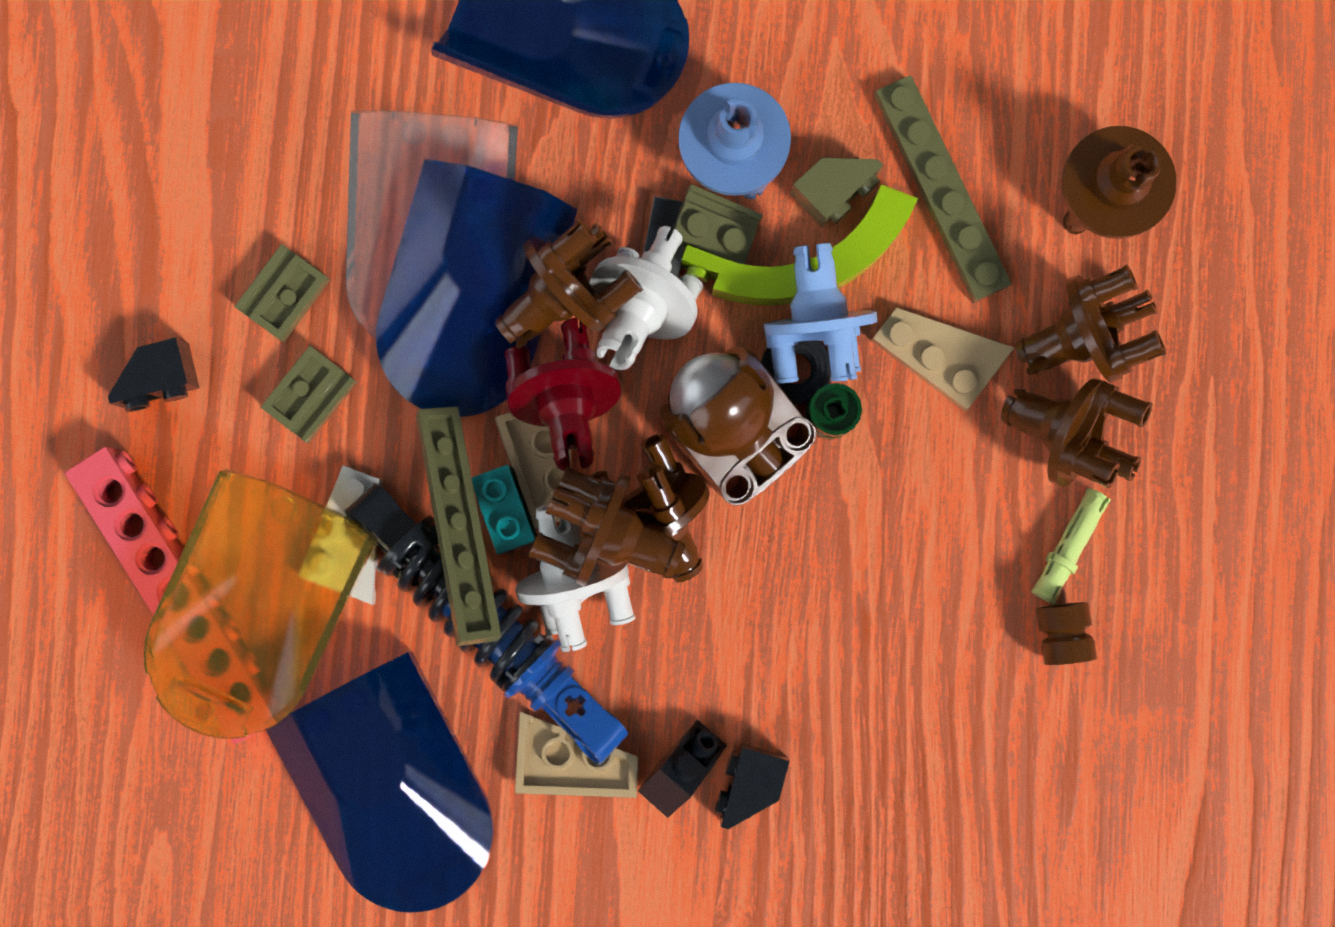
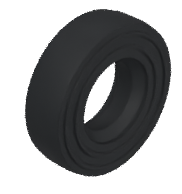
M799 341L798 345H795V354L805 356L810 362L811 374L809 378L799 384L779 383L780 387L794 404L809 402L817 390L829 383L831 377L829 354L819 341ZM767 348L761 363L774 378L771 348Z

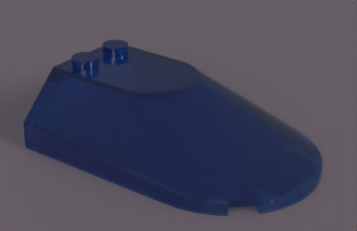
M459 0L448 29L438 42H433L431 53L434 57L576 112L597 118H623L651 108L662 100L674 87L684 69L688 56L689 26L687 18L685 19L682 8L677 0Z
M424 159L379 311L375 333L376 350L381 367L394 389L404 399L420 409L458 407L460 417L486 412L507 399L505 384L508 381V373L504 352L516 346V340L509 343L497 328L495 320L499 314H503L515 300L527 291L530 277L536 272L524 251L523 244L532 236L540 238L545 243L547 241L553 243L574 224L578 209L547 191L469 165ZM540 334L523 346L529 349L530 365L535 355Z
M412 651L351 680L265 728L339 869L360 895L372 903L389 910L408 913L424 912L440 908L454 901L465 893L477 880L485 867L493 841L494 823L492 810L482 785Z

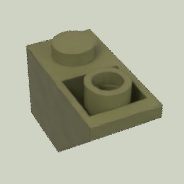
M821 158L793 184L790 195L821 227L830 220L836 224L852 209L849 202L856 195L860 194L864 198L880 183L877 176L883 164L878 159Z

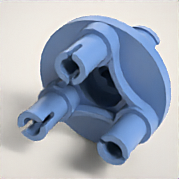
M744 83L720 84L701 93L685 111L679 129L680 155L691 176L711 191L724 195H743L747 199H756L757 193L760 197L767 185L778 176L786 163L791 145L789 122L779 103L762 89ZM738 123L741 129H735L734 127Z

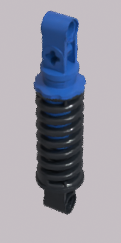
M374 483L344 510L346 516L359 531L369 537L385 553L376 569L386 576H395L398 579L397 586L402 592L416 589L413 594V603L417 607L431 604L428 617L433 622H439L447 618L443 632L448 637H454L455 633L434 517L429 515L416 524L397 505L387 491ZM504 589L496 590L493 595L501 632L500 639L494 642L459 646V648L465 653L478 648L474 663L480 668L486 667L491 663L494 664L489 675L490 679L504 692L503 695L507 699L520 692L527 700L531 701L530 707L534 711L542 708L591 760L600 765L627 737V730L572 678L575 670L570 665L568 667L564 666L555 655L560 648V641L558 639L555 640L551 635H542L541 633L535 638L533 634L538 628V623L534 619H528L521 624L517 619L522 614V607L519 604H513L506 609L501 604L507 598V592ZM574 700L577 701L580 705L576 710L578 714L575 713L568 716L565 713L568 707L567 703H571Z

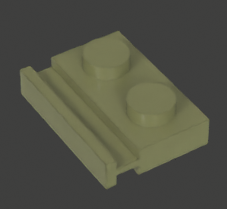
M691 184L686 191L687 194L680 207L670 237L674 229H676L682 235L683 241L681 245L685 247L689 245L718 257L745 264L757 232L758 223L763 214Z
M281 244L234 307L276 338L285 342L330 282V279Z
M310 345L261 405V408L291 432L295 433L305 443H310L358 382Z

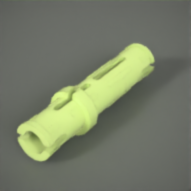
M1090 488L1086 490L1078 509L1071 518L1054 552L1048 553L1045 559L1048 563L1031 593L1048 603H1056L1060 591L1070 574L1074 575L1077 571L1078 566L1076 563L1110 503V498H1107L1106 495Z

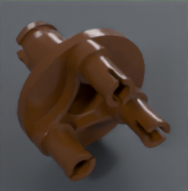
M1128 126L1105 127L1092 132L1082 139L1071 151L1063 167L1061 179L1062 194L1069 210L1063 218L1064 228L1066 229L1071 225L1073 228L1069 233L1074 235L1081 234L1087 229L1102 237L1124 239L1140 235L1159 223L1173 203L1177 184L1173 161L1163 145L1150 134ZM1132 176L1135 178V180L1132 181L1129 178Z
M578 219L574 225L553 243L549 241L545 243L540 238L532 236L523 244L524 251L536 272L530 277L527 291L515 300L503 314H499L495 320L497 328L509 343L516 340V346L519 349L527 345L528 341L537 337L554 321L568 320L573 316L589 329L600 332L617 317L616 311L637 293L644 290L639 281L628 270H625L620 277L601 293L593 289L584 272L587 270L586 264L612 244L610 237L604 230L600 231L601 227L597 223L589 229L582 220Z
M1128 264L1095 280L1092 277L1084 279L1080 275L1068 279L1066 288L1071 309L1063 312L1056 324L1035 332L1026 339L1022 338L1015 344L1020 363L1028 362L1029 367L1026 369L1028 375L1038 374L1039 371L1051 369L1070 360L1083 363L1093 360L1103 377L1110 383L1121 380L1123 375L1132 372V367L1167 354L1157 330L1125 344H1121L1119 341V332L1124 330L1125 325L1158 313L1155 302L1140 308L1137 307L1151 301L1150 299L1153 297L1149 290H1145L1116 304L1113 301L1106 304L1103 303L1121 294L1138 289L1137 282Z
M1093 378L1086 382L1073 400L1067 399L1055 402L1038 394L1028 393L1024 389H1014L1016 398L1012 396L1006 398L1001 412V420L1008 426L1012 425L1018 430L1042 440L1048 451H1050L1047 473L1051 483L1065 487L1080 475L1106 488H1110L1117 475L1125 478L1127 481L1134 479L1135 474L1132 471L1138 472L1141 458L1110 447L1109 442L1104 440V426L1106 418L1110 414L1134 423L1139 427H1144L1150 417L1153 403L1145 402L1119 392V387L1098 378Z
M656 434L645 439L641 444V449L645 452L651 464L650 467L646 468L649 476L647 477L644 471L637 475V479L642 486L626 495L620 506L634 511L644 525L661 531L676 541L680 540L686 544L679 565L673 577H671L676 583L684 582L695 577L703 568L702 557H699L698 549L688 531V523L703 510L708 502L710 493L701 476L686 473L682 464L676 462L663 434L659 436ZM598 471L590 475L602 481L603 477L609 479L607 471Z
M567 466L558 488L556 487L546 514L554 515L582 527L581 532L584 534L580 544L575 543L574 547L548 537L542 532H538L528 557L538 559L564 570L562 575L576 580V584L585 587L597 560L611 566L628 563L645 571L661 574L663 578L671 579L679 565L686 544L680 540L676 541L661 531L644 525L634 511L620 506L631 477L621 473L617 483L604 477L600 481Z

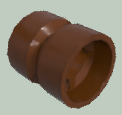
M1089 602L1065 603L1036 608L1039 631L1048 634V637L1042 641L1043 646H1041L1045 665L1074 664L1097 659L1095 640H1093L1091 635L1085 633V630L1092 625Z

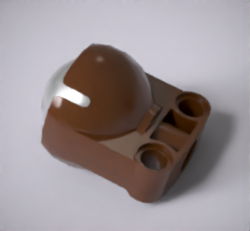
M742 347L730 348L725 354H703L687 362L673 380L668 396L669 403L663 405L660 410V416L666 432L711 484L712 488L725 501L733 505H742L765 490L803 456L813 445L816 438V429L813 423L802 415L758 357ZM794 423H798L797 433L793 437L787 438L786 434L789 427ZM739 475L738 484L734 488L726 490L727 481L731 477Z

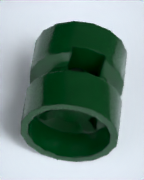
M839 383L827 384L817 390L806 405L804 415L806 419L813 423L816 429V436L827 440L839 439L854 429L860 421L862 413L861 400L856 392L847 385Z

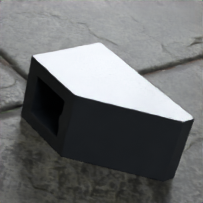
M175 337L137 347L108 395L109 404L125 408L126 412H133L150 407L149 401L163 398L165 402L187 398V391L200 388L189 343Z
M697 719L656 765L638 789V792L668 818L691 798L727 745Z
M743 743L740 744L738 752L731 751L725 772L726 775L731 776L728 791L720 790L714 814L721 815L719 821L722 828L730 829L779 801L790 762L787 756Z

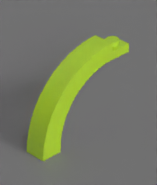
M882 184L879 186L872 204L862 221L848 236L832 247L833 251L831 252L835 262L837 288L848 284L864 273L884 254L910 217L918 199L917 197ZM689 245L686 246L681 259V267L687 269L686 274L693 275L702 282H708L709 278L716 280L712 296L728 301L750 305L791 304L797 292L795 263L771 267L740 264ZM817 256L810 258L811 268L817 270Z

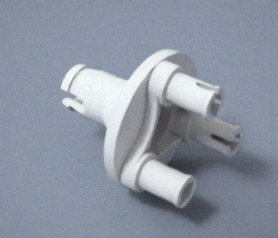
M660 227L650 250L644 252L641 258H638L639 254L635 250L621 247L616 257L607 258L600 262L590 278V284L593 289L601 293L620 277L625 270H628L644 289L616 311L617 317L606 326L602 339L598 342L596 352L598 358H603L608 349L616 351L609 365L611 368L618 370L628 369L635 362V357L640 352L647 337L664 340L682 337L691 330L697 318L696 299L703 289L702 282L693 275L685 274L678 279L670 273L672 269L671 260L678 246L683 241L682 235L676 229H674L669 241H667L666 237L671 227Z
M546 505L539 506L536 509V519L539 520V532L574 547L575 543L580 544L582 539L580 526L560 518L561 524L556 527L554 515L546 514ZM597 560L586 586L583 587L576 584V580L562 575L564 570L541 561V571L526 577L515 587L519 602L540 606L545 634H558L561 643L560 648L563 652H569L570 645H572L573 651L587 645L578 611L582 608L581 603L596 593L604 592L610 615V624L622 625L635 620L627 588L630 585L627 563L611 566Z

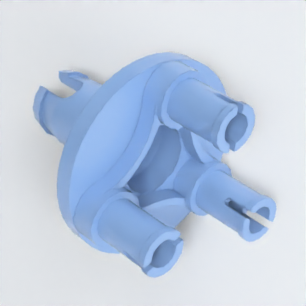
M831 243L816 245L817 270L811 268L809 246L794 247L793 255H795L794 270L797 292L790 304L792 318L764 324L766 346L771 348L774 379L778 384L799 381L795 345H798L799 341H823L824 345H828L831 371L830 381H847L848 378L849 380L857 379L856 372L861 371L857 336L860 335V326L878 322L877 311H848L847 298L837 288Z

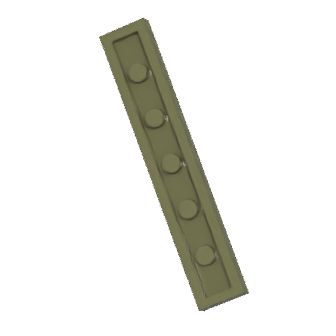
M909 75L876 90L874 97L973 303L1008 288L1012 283L912 76Z
M459 408L419 409L416 419L456 645L464 646L498 641L501 637Z

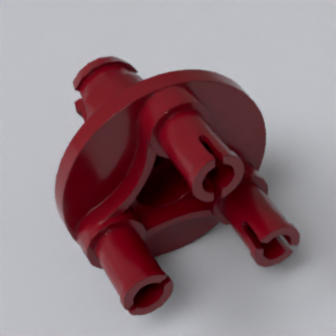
M577 318L565 320L561 324L566 351L562 357L563 360L548 362L531 368L528 348L521 347L518 349L517 346H514L504 352L508 373V381L505 384L508 409L515 418L522 422L549 428L551 448L554 453L553 460L557 468L565 471L567 466L571 467L568 452L570 449H578L582 469L588 468L593 463L594 451L592 449L593 441L589 421L609 411L621 396V385L617 373L609 366L596 362L595 352L589 346L587 326L579 321L580 328H578Z

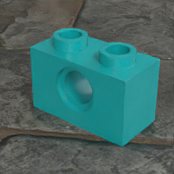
M505 465L472 477L474 492L496 554L503 555L533 544L537 534L531 523L512 467Z

